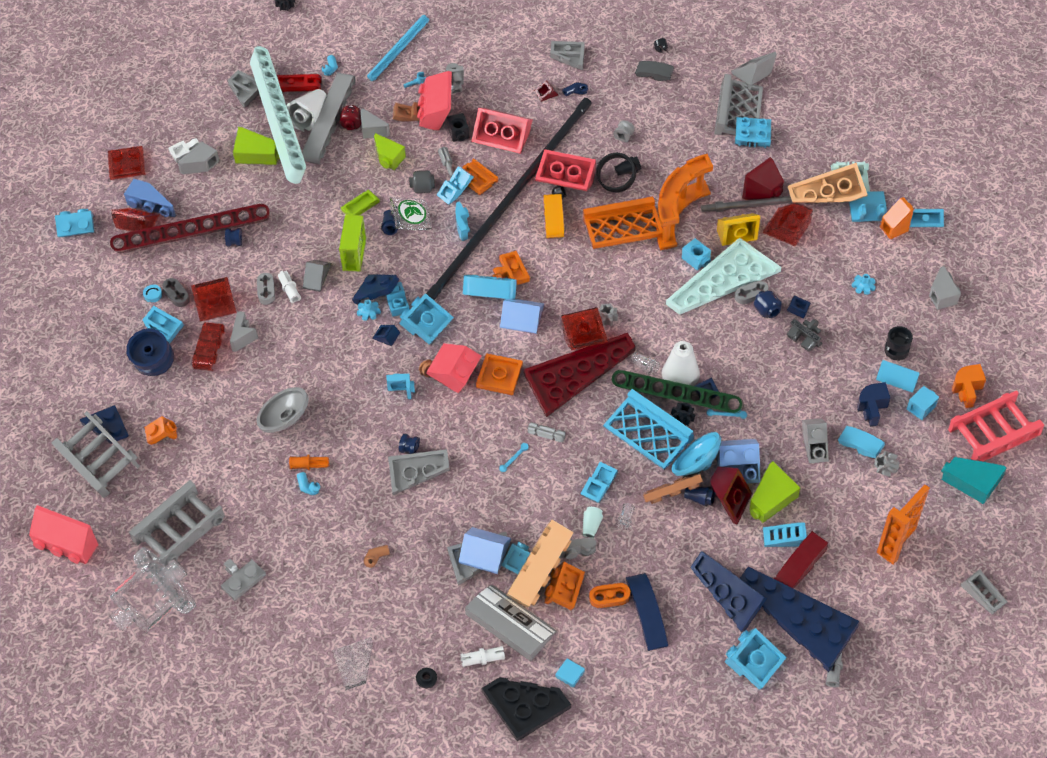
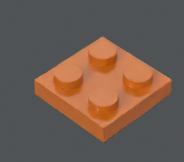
M486 353L476 382V388L514 395L523 367V361Z

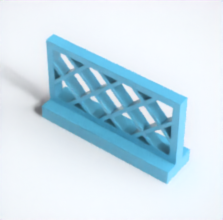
M631 389L627 394L628 398L605 422L603 427L665 470L685 446L694 440V432L641 394ZM630 405L635 409L636 414L624 415V410ZM636 418L637 426L625 427V420ZM638 418H649L651 425L639 426ZM614 421H623V428L614 429L610 426ZM663 428L666 431V435L654 437V429ZM651 429L652 437H640V430ZM638 431V439L630 440L626 437V432ZM677 438L682 441L677 447L669 446V439ZM667 440L668 448L656 449L655 441ZM653 441V450H644L641 443ZM668 452L669 457L664 463L657 459L656 453Z

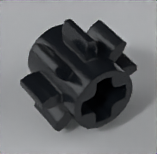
M275 0V6L279 7L280 11H289L291 7L294 8L295 0Z
M685 402L677 403V406L673 407L671 415L685 426H689L690 421L694 422L696 416L693 413L694 408Z

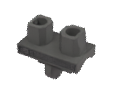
M796 319L790 322L792 327L788 331L787 336L794 342L801 335L805 337V340L801 343V347L810 352L816 346L820 347L822 345V342H820L821 337L817 335L821 330L817 327L819 322L816 319H813L811 322L805 320L803 324Z

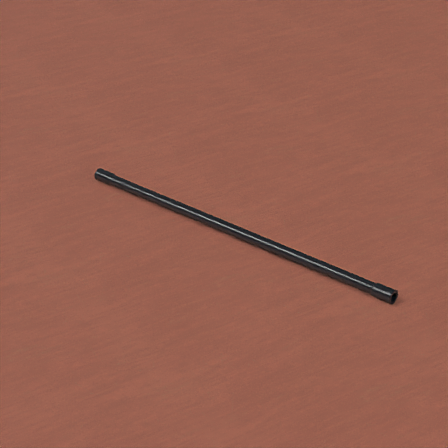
M583 98L572 115L455 260L427 291L426 294L430 298L435 300L439 296L445 285L538 171L544 150L554 151L574 124L592 105L590 99Z

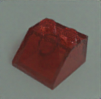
M799 203L779 207L763 230V233L796 246L811 223L813 209Z

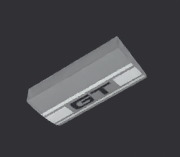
M494 585L484 589L465 607V613L468 617L529 661L533 660L557 632L553 627L508 597Z

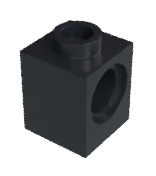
M464 113L447 116V126L452 141L461 142L468 139L469 127Z

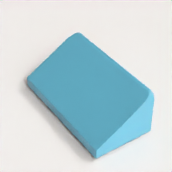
M914 209L910 227H944V209Z
M882 360L876 380L913 392L920 373Z

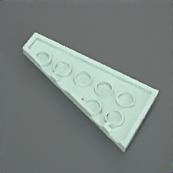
M738 238L666 300V305L681 315L735 292L741 286L781 272V267L744 240Z

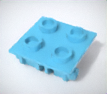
M737 117L735 144L747 146V142H749L750 147L751 142H754V147H756V143L757 146L770 147L771 119Z

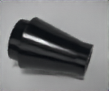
M631 156L630 159L635 165L636 173L641 170L639 159L637 156ZM628 160L614 166L617 176L632 174V164Z

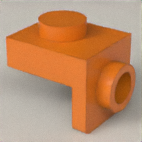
M163 416L144 427L146 440L150 445L159 442L167 436L171 439L177 438L176 424Z

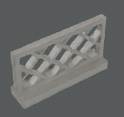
M725 74L720 88L714 134L721 135L723 132L736 135V128H729L727 125L733 123L736 126L737 117L743 118L751 114L759 119L763 92L762 86H750L745 82L732 80V75ZM732 87H739L741 91L736 92ZM749 91H758V94L753 96ZM745 93L748 99L744 100L740 95ZM736 98L740 103L735 105L731 99ZM753 102L757 106L751 108L747 103ZM744 106L747 111L742 113L739 107ZM734 110L738 115L733 117L729 112Z

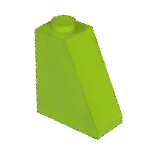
M238 127L233 150L235 163L277 165V160L280 157L273 139L243 127Z
M773 461L769 464L750 502L749 510L751 516L756 520L759 519L762 523L797 499L800 493V487Z

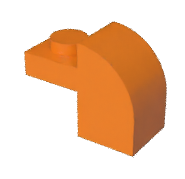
M981 364L962 367L956 373L952 385V393H959L960 402H964L966 408L974 407L977 398L975 390H982L986 378Z

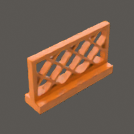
M653 196L583 209V220L593 249L663 236V229L655 208ZM644 214H653L651 219L643 217ZM627 217L636 218L633 223L625 220ZM610 220L618 221V223L615 226L609 224L608 222ZM639 220L647 223L644 228L636 225ZM598 223L600 227L595 229L590 224ZM622 223L629 226L627 231L619 228ZM651 225L657 228L658 231L651 232L647 229ZM604 227H607L612 231L609 234H606L602 232V229ZM632 229L640 231L638 235L630 234ZM615 232L623 235L617 239L612 237ZM599 235L605 239L604 241L595 242V238Z
M925 484L900 511L893 507L888 512L877 553L893 565L899 558L903 543L917 529L930 489Z

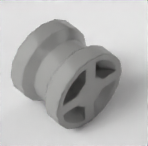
M623 120L620 121L613 135L617 140L628 142L635 128L632 123Z

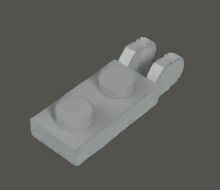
M592 537L570 540L571 543L566 552L562 551L559 558L574 559L578 554L584 556L592 555L596 551L597 543Z

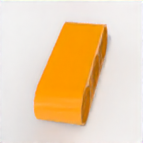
M543 195L546 238H563L562 195Z

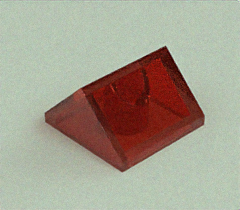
M128 207L111 210L115 227L130 232L154 227L160 216L159 214Z
M228 277L191 285L200 322L237 313Z
M598 307L561 315L564 339L570 350L608 342Z

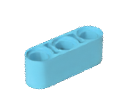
M464 275L463 294L515 299L517 280Z

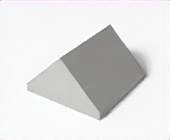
M776 51L751 59L731 72L751 86L772 72L777 56Z

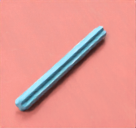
M422 15L367 75L370 81L376 80L429 22V18L426 15Z

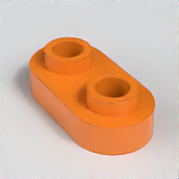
M624 583L596 586L589 593V601L596 608L624 605L630 600L631 591ZM618 593H621L624 596L622 598H619L616 595ZM601 596L603 600L598 601L596 597Z

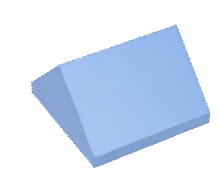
M505 299L503 301L500 328L537 334L544 303L521 299Z
M472 527L464 534L459 563L498 574L511 538Z

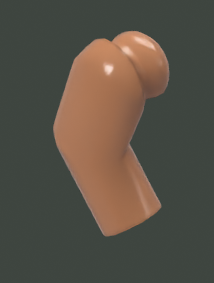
M388 545L369 549L364 557V565L372 568L380 557L390 555Z

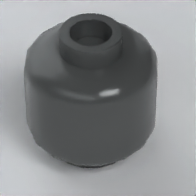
M429 170L414 171L413 177H409L410 188H413L415 193H430L432 189H435L434 174H431Z

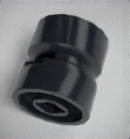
M896 326L889 330L884 347L887 357L900 361L908 356L913 340V334L909 329L903 326Z

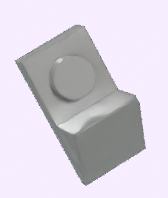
M237 311L230 339L233 352H237L258 339L256 329L249 328V320L246 319L245 312Z

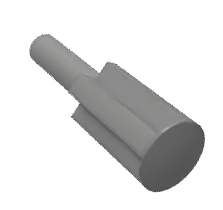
M441 147L438 150L443 166L447 167L448 173L452 177L454 171L451 166V156L447 147Z

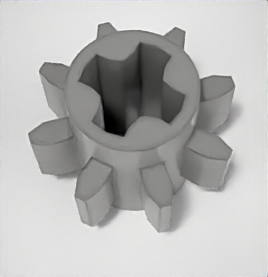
M610 303L601 304L600 309H595L596 322H601L603 327L605 325L612 326L613 321H618L617 308H613Z
M887 451L877 455L874 463L876 468H878L876 472L890 477L891 473H896L900 464L896 459L898 455Z

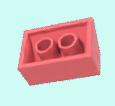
M451 71L426 77L424 83L420 84L418 93H420L418 101L420 109L417 116L420 119L419 126L440 130L451 110Z
M478 108L471 142L521 154L530 134L533 119L492 109Z
M544 150L535 181L588 191L595 178L596 160Z
M36 506L29 534L33 545L39 550L48 549L57 557L66 556L73 563L78 564L81 562L87 564L99 545L91 526L41 506Z

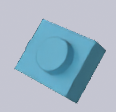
M409 373L386 375L388 391L406 390L407 398L411 399V392H415L414 381H410Z

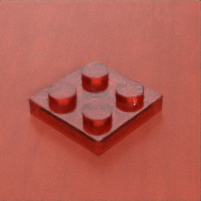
M143 146L108 151L110 180L146 175Z

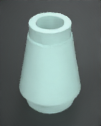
M587 507L586 511H584L583 536L595 537L603 519V511L601 509Z

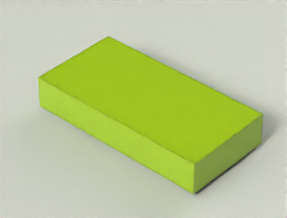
M368 189L343 205L341 211L346 215H361L378 204L380 200Z

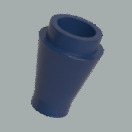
M386 210L383 213L381 230L386 235H394L397 233L399 225L394 212Z
M687 487L684 498L706 507L708 505L712 506L715 500V491L711 487H697L689 490Z

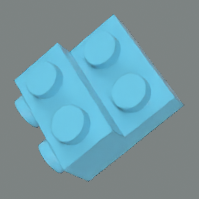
M425 293L421 298L417 297L411 304L413 307L410 310L406 309L401 314L400 318L402 320L399 324L413 336L416 333L430 345L454 317Z
M754 628L749 632L745 630L739 636L738 640L740 643L737 647L733 645L726 652L725 655L728 658L724 662L739 676L744 675L755 687L761 689L787 657Z

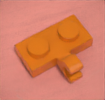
M517 251L499 255L502 267L493 269V277L504 278L507 276L510 279H516L517 285L530 282V276Z

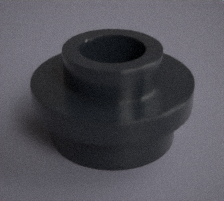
M422 668L416 674V682L421 688H431L437 682V674L431 668ZM424 675H429L430 678H429V679H423V676H424Z

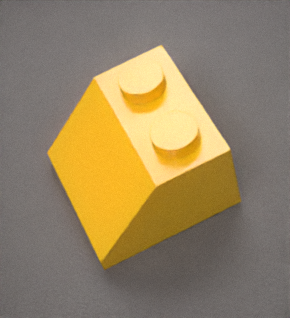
M751 213L718 219L717 232L722 246L731 245L738 238L745 242L757 240L760 215Z

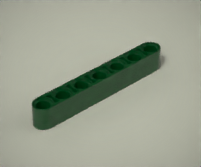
M617 370L612 375V383L620 388L633 389L637 392L729 413H739L744 408L743 400L735 395L624 370ZM620 374L626 376V381L623 384H619L617 381V377ZM643 378L645 384L642 388L638 389L636 387V380ZM661 382L663 390L656 393L654 386L656 383ZM677 386L682 388V394L679 397L673 395V389ZM694 391H700L701 398L699 401H693L692 393ZM713 395L720 397V403L716 406H713L710 402ZM733 399L739 401V407L736 410H732L729 406L730 401Z

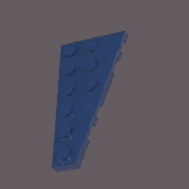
M748 566L740 578L767 598L762 605L764 611L776 619L777 624L799 645H803L814 659L823 664V668L829 673L857 630L859 621Z

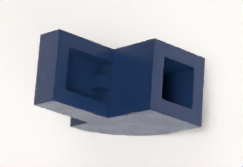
M886 382L870 384L863 388L860 393L857 411H863L864 419L869 421L870 427L878 426L880 419L878 409L888 408L890 395Z

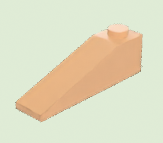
M857 163L788 186L793 203L851 202L868 196Z

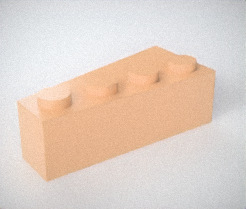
M551 520L545 527L506 595L527 608L530 604L534 606L540 597V594H538L541 586L545 588L551 578L548 574L552 568L555 570L561 561L559 556L562 551L566 552L571 543L569 539L574 532Z

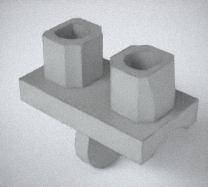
M450 63L447 65L446 71L452 72V93L462 92L461 85L464 82L463 65L459 66L456 63Z

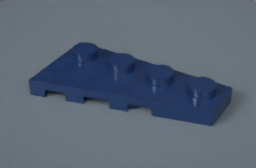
M701 551L690 568L712 593L714 599L724 608L729 618L735 622L737 628L744 632L767 598L706 552Z

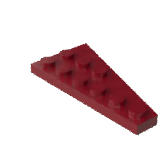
M627 332L523 369L524 376L545 416L548 417L636 350V346Z

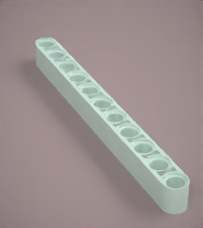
M257 46L254 48L250 65L285 176L289 182L298 184L303 178L306 164L269 51L264 47Z

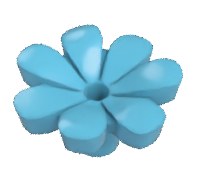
M864 274L863 277L857 275L854 278L855 281L852 282V287L856 288L855 291L858 294L863 291L864 294L869 295L870 290L875 291L876 286L873 285L875 284V279L870 278L868 274Z
M365 300L364 303H359L357 316H362L364 321H367L369 317L372 320L376 319V314L381 313L380 308H377L379 306L378 302L372 303L371 300Z

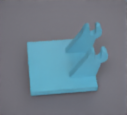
M884 191L867 192L868 196L849 202L852 222L882 221V217L887 213Z

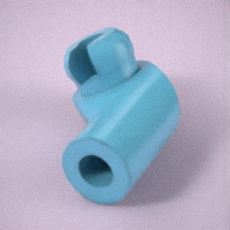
M305 472L297 474L298 484L302 492L309 495L319 493L320 484L318 482L309 483Z

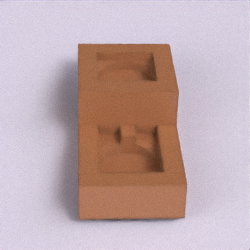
M413 102L412 106L395 103L393 107V120L419 121L420 119L417 116L420 106L416 102Z

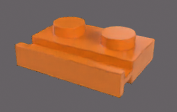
M474 158L472 162L462 167L474 176L468 187L479 195L492 187L494 182H498V176Z

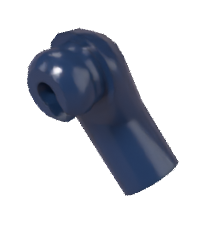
M576 82L562 89V92L566 97L573 93L583 95L587 93L588 86L587 84Z

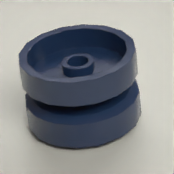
M152 328L142 329L136 332L127 343L126 354L130 362L141 374L158 376L165 373L172 366L174 351L160 331Z

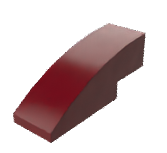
M811 531L774 579L794 589L827 551L828 542Z

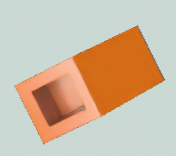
M902 197L882 217L880 228L889 239L909 231L914 211L911 203H908Z

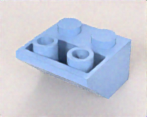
M757 440L721 441L717 454L718 466L738 468L746 483H760V453Z

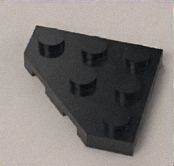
M502 677L482 687V693L517 742L571 709V703L560 688L551 686L547 688L530 682L509 681L508 678Z

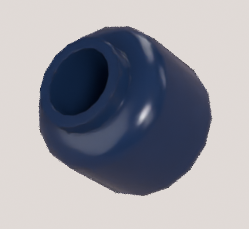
M761 291L756 295L754 307L762 317L774 318L780 313L782 303L774 292Z

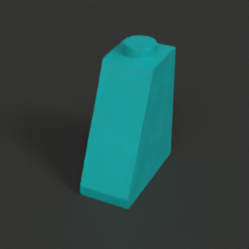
M954 457L950 463L946 462L943 466L941 480L984 504L1004 477L1007 467Z

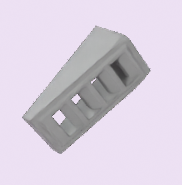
M980 569L960 584L964 590L991 614H994L1007 603L1005 598ZM975 581L979 582L976 586L973 584ZM983 586L985 590L980 592L979 589ZM990 592L992 595L986 599L985 595ZM996 598L998 602L992 606L990 602Z

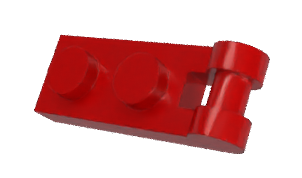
M319 74L277 75L282 92L321 90L322 77Z

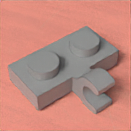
M229 559L224 563V566L231 577L221 585V589L236 601L265 577L266 572L253 560L239 570L236 564Z

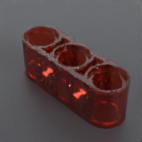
M204 322L193 355V369L213 371L212 366L216 363L218 356L216 353L222 343L221 336L225 333L224 324Z

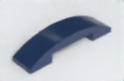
M646 573L626 577L627 585L630 588L642 626L647 650L668 647L661 613Z

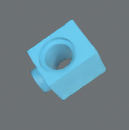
M696 238L682 248V259L697 271L701 267H706L711 261V250Z
M923 386L909 399L907 410L923 420L937 406L939 396L934 391Z

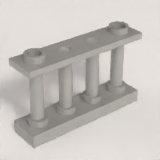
M86 411L84 414L90 422L67 442L64 441L62 443L56 438L52 444L92 487L105 498L110 494L106 487L112 478L130 462L137 469L140 465L135 461L138 457L130 449L126 451L101 426L103 421L96 414L91 416ZM97 427L102 432L79 454L73 455L71 453L72 447L92 429ZM108 438L113 445L90 466L87 465L85 467L82 464L85 462L84 459ZM119 450L125 457L102 478L96 479L94 477L95 471Z
M191 480L129 531L132 541L137 546L141 542H146L161 555L158 559L163 569L174 565L182 553L213 526L220 525L225 517L220 505L211 510L196 497L198 491L196 485ZM187 503H192L206 515L198 524L181 510ZM177 516L191 530L182 537L166 523L170 517ZM156 529H162L176 543L166 550L151 534Z

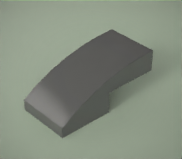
M639 61L635 74L638 77L653 76V79L656 81H666L671 79L674 66L656 61Z

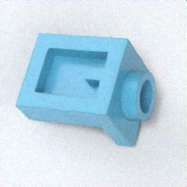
M519 541L517 544L512 543L501 566L518 574L531 553L528 550L529 546Z

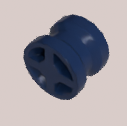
M241 228L225 230V244L227 247L232 245L242 246Z
M404 433L399 442V452L416 453L419 448L420 438L417 436L410 437Z

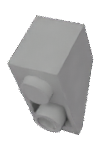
M201 141L178 161L180 173L208 172L219 162L217 150Z
M944 266L940 267L929 294L937 310L958 304L961 296L959 287L955 285L952 275L947 272Z
M822 418L802 420L803 439L809 463L829 462L827 423Z

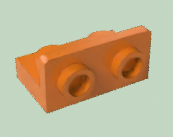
M562 562L555 570L552 569L550 574L552 580L544 592L546 596L544 603L550 604L553 601L572 610L575 607L585 572L566 562Z

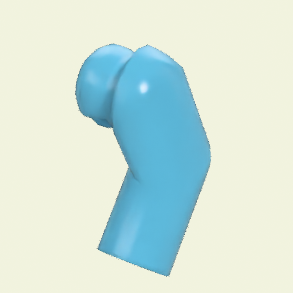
M334 55L327 57L329 65L325 64V68L322 66L321 70L326 76L332 75L338 69Z

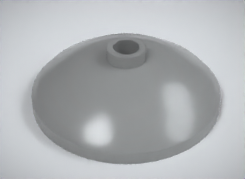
M299 387L288 388L277 393L260 409L257 416L258 427L263 432L276 433L293 426L307 409L308 394Z

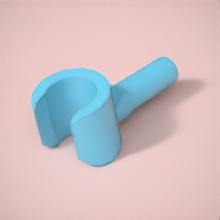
M424 72L417 73L416 79L403 84V86L406 88L414 84H423L426 79Z

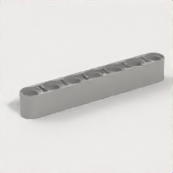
M336 74L303 149L302 155L305 162L321 164L319 162L325 155V148L329 146L332 139L330 137L335 132L336 123L340 120L341 111L348 102L346 100L351 95L352 86L355 85L356 78L354 75Z

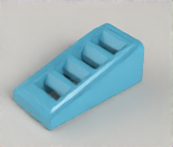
M805 523L763 527L764 547H798L807 537ZM787 532H790L791 538H787ZM770 533H774V540H770ZM778 533H782V539H779Z

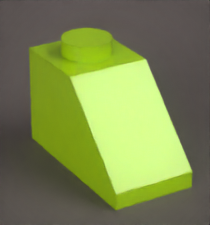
M375 133L374 141L379 163L386 169L395 170L406 157L405 146Z

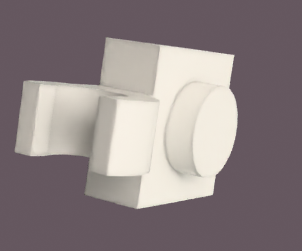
M197 138L192 139L188 143H185L183 140L168 149L175 162L178 163L182 157L199 144Z

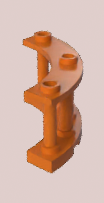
M708 154L686 161V164L682 167H677L668 176L661 188L658 201V216L663 229V236L657 237L660 251L677 247L675 224L679 223V215L697 199L711 194L704 180V174L713 171V164ZM697 178L695 183L687 186L688 183Z

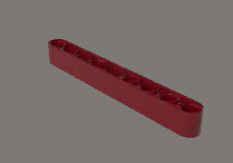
M263 203L115 235L110 240V246L115 252L124 253L264 222L269 218L270 212L267 205ZM259 209L266 210L267 213L264 217H259L256 214ZM241 213H247L249 218L246 221L240 220L239 215ZM225 216L231 218V222L228 225L221 223L222 218ZM207 220L214 223L210 229L204 227V222ZM189 224L196 226L195 231L192 233L186 231V227ZM171 228L178 230L177 235L174 237L168 235V231ZM153 232L160 234L158 240L153 241L150 239ZM135 236L142 237L140 244H133L132 240ZM117 240L124 241L122 248H115L114 244Z

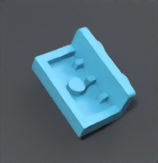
M79 209L77 213L63 211L60 212V215H55L57 236L66 237L95 233L94 213L88 209Z

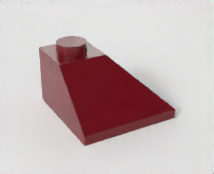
M771 157L745 175L743 199L774 198L782 194L784 180Z
M718 466L711 477L710 483L734 524L738 525L753 493L738 468Z

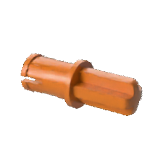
M310 455L303 457L290 456L289 467L290 469L303 468L310 470V468L329 467V457H311Z

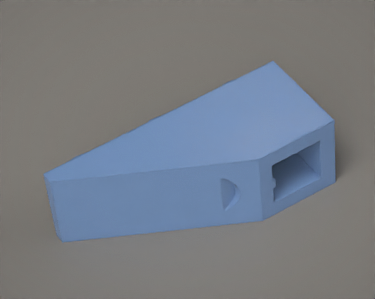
M133 179L124 193L127 205L132 208L138 207L149 213H160L164 217L170 216L175 218L176 216L173 205L150 183Z

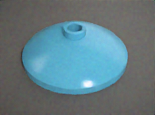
M711 432L695 440L676 458L671 468L672 472L676 476H688L709 469L720 449L721 436L717 432Z

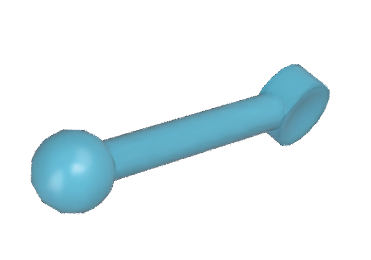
M708 409L706 412L708 416H735L742 419L747 417L745 411L729 413Z
M522 443L521 449L507 463L501 465L499 470L506 472L507 467L523 451L528 450V444Z

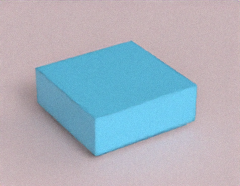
M566 658L555 674V677L574 688L585 672V668Z

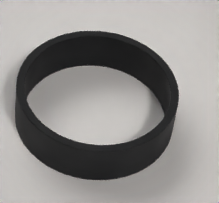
M615 152L604 156L597 165L596 176L604 189L619 193L632 186L636 178V168L627 155ZM614 158H623L632 164V175L629 181L616 188L604 185L600 179V172L604 164Z

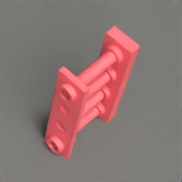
M1017 390L1010 394L1005 393L999 399L964 415H957L950 421L949 432L951 433L959 429L973 447L971 460L986 461L1041 435L1044 428L1043 422L1040 419L1035 422H1029L1016 406L1015 402L1019 394ZM1008 407L1023 427L1018 430L1013 429L999 410ZM991 414L1007 435L1001 438L997 437L982 418ZM975 422L989 439L990 443L980 445L966 425Z

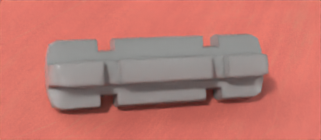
M533 422L528 426L529 434H538L540 437L551 440L554 438L558 442H563L566 436L565 431H555L554 428L544 425L538 426V424Z

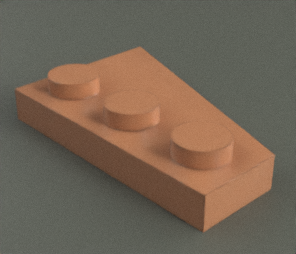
M701 472L694 474L690 478L689 476H683L675 480L673 484L667 483L644 492L645 502L650 501L653 504L663 500L662 496L669 494L670 497L680 494L684 488L688 487L689 490L699 487L700 483L703 482Z

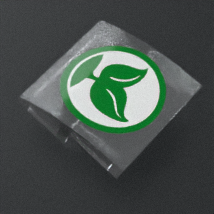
M390 197L391 215H394L395 229L430 230L432 228L429 209L425 199Z

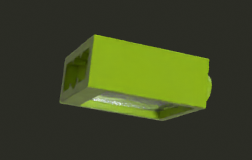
M345 215L339 246L343 271L361 272L366 243L363 216Z

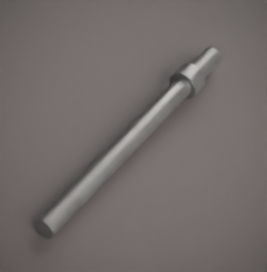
M791 196L726 203L718 201L715 204L701 205V211L723 212L728 209L793 202Z

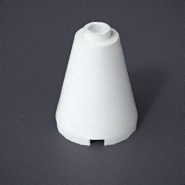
M316 89L287 104V109L295 129L303 132L304 129L309 131L313 129L327 97L323 90Z
M686 341L677 342L663 366L662 379L695 386L700 378V371L693 347ZM680 386L675 387L676 390H682Z

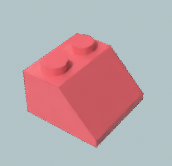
M443 343L426 374L459 393L466 385L482 356L467 346Z

